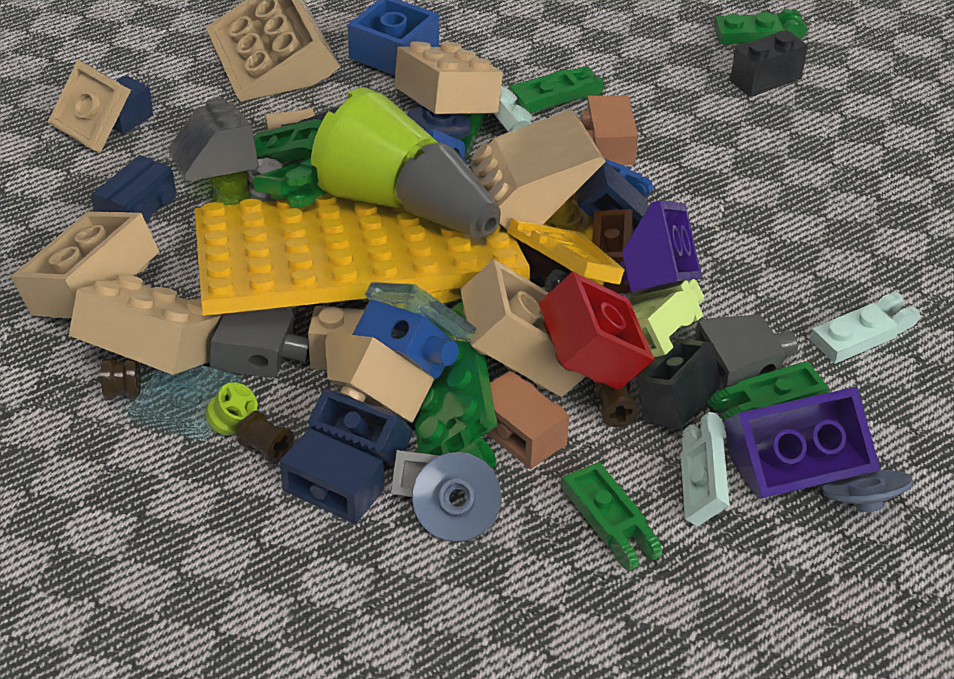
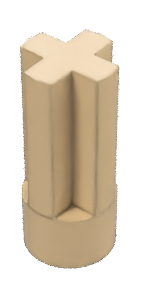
M313 108L265 114L266 131L292 125L303 119L315 116Z

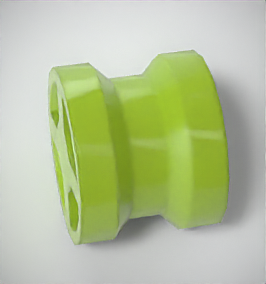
M237 382L225 384L205 408V417L208 424L220 434L234 435L237 433L242 420L251 412L257 411L258 403L256 396L244 384Z

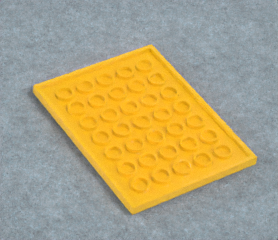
M329 193L316 198L313 204L307 205L304 208H291L287 205V198L265 202L259 199H246L234 205L212 202L204 204L202 208H195L203 316L459 289L466 285L493 259L530 281V266L515 237L508 234L507 229L500 223L492 234L484 238H474L413 215L405 209L339 198Z

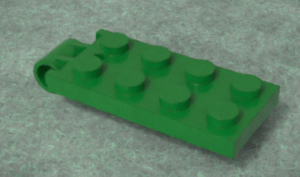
M462 301L455 307L446 310L439 318L432 322L458 345V357L452 365L445 366L441 376L433 381L414 419L418 452L437 456L453 452L467 453L480 458L492 469L496 466L495 454L489 444L481 437L497 427L498 424L485 355L479 354L470 344Z

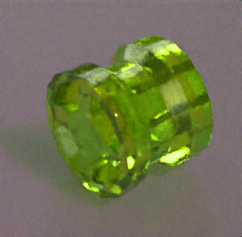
M246 171L210 177L212 188H214L212 194L214 202L234 205L250 198L248 188L246 187L248 182Z

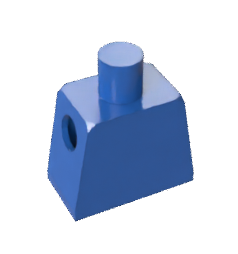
M370 299L352 334L374 337L433 377L434 380L441 376L445 366L452 365L458 357V345L426 317ZM392 334L403 336V338L394 339Z

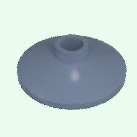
M461 452L443 454L431 460L416 478L412 494L413 508L422 526L434 536L452 542L468 541L488 530L498 516L502 499L499 481L490 466L474 455ZM456 491L465 492L467 497L465 504L460 507L453 506L450 501L451 495Z
M879 470L824 483L823 494L839 502L856 504L857 510L860 512H874L884 508L883 501L897 497L913 486V480L911 475L905 472Z

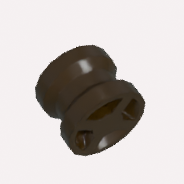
M127 358L125 362H115L113 359L102 360L101 386L105 401L114 400L120 395H127L130 399L140 398L141 376L139 362Z

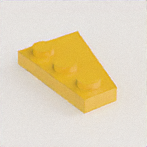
M511 218L507 233L595 283L602 286L604 282L620 285L625 269L582 233Z

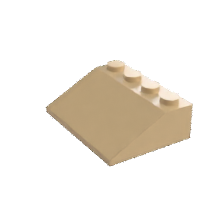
M245 0L206 27L234 92L240 101L314 86L340 68L337 59L304 0Z
M570 109L495 137L489 144L485 143L475 151L470 165L476 178L499 206L501 211L499 223L508 230L511 218L543 225L606 161L577 114Z

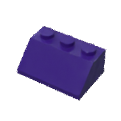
M661 200L652 202L622 251L624 261L620 262V266L625 269L622 280L625 285H630L631 292L648 290L684 280L703 279L686 203Z
M857 386L741 412L722 421L726 431V440L732 462L758 499L881 470Z

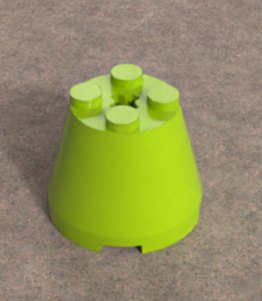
M360 87L348 92V99L338 108L335 114L328 111L324 117L313 143L311 165L317 168L319 180L317 186L333 196L404 209L401 206V199L396 194L399 174L411 157L416 160L424 153L421 148L438 142L388 97L371 88Z

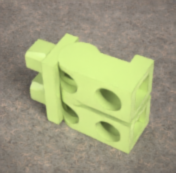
M695 279L632 293L628 297L653 357L666 355L673 348L669 337L678 328L688 326L703 316L699 304L704 300V295Z

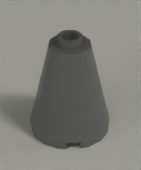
M442 143L429 144L421 148L424 153L416 160L411 157L405 163L398 176L396 194L401 199V206L406 211L474 238H484L497 229L501 216L499 206L453 148Z

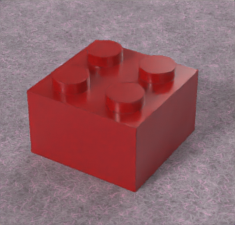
M572 271L538 303L545 320L543 322L544 327L550 334L556 349L555 357L559 364L568 371L578 372L591 378L598 384L603 383L620 390L655 360L629 299Z

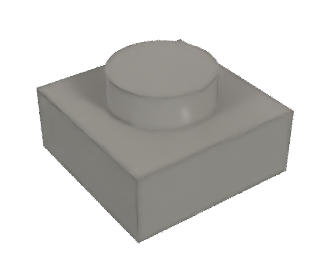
M397 450L391 494L412 497L413 487L419 473L431 460L438 456Z

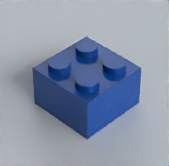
M377 0L347 24L349 58L366 66L390 73L395 76L398 47H410L411 42H425L431 44V47H439V14L401 0Z

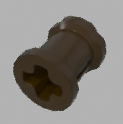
M594 382L593 391L596 398L602 401L601 416L604 423L608 426L623 427L637 418L639 408L636 401L629 395L630 382L620 390L603 383L598 384Z
M253 411L246 416L237 430V441L239 444L246 448L254 447L263 453L266 461L272 464L279 463L294 443L293 431L286 427L278 428L267 421V416L260 411Z

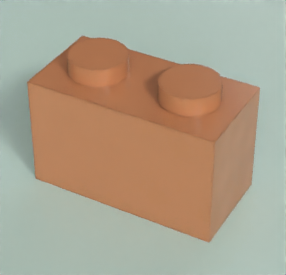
M629 95L588 96L587 110H581L580 121L602 156L621 165H635L638 133Z
M511 370L490 383L498 426L486 434L531 470L567 445L570 415L560 405L550 401L537 391L530 382L524 381Z

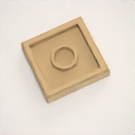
M77 60L48 123L88 148L101 153L131 89L88 64Z

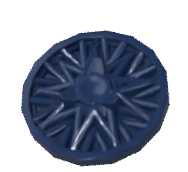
M416 107L407 113L424 130L436 129L458 140L467 137L471 131L472 125L470 120L460 113L434 114L425 107Z

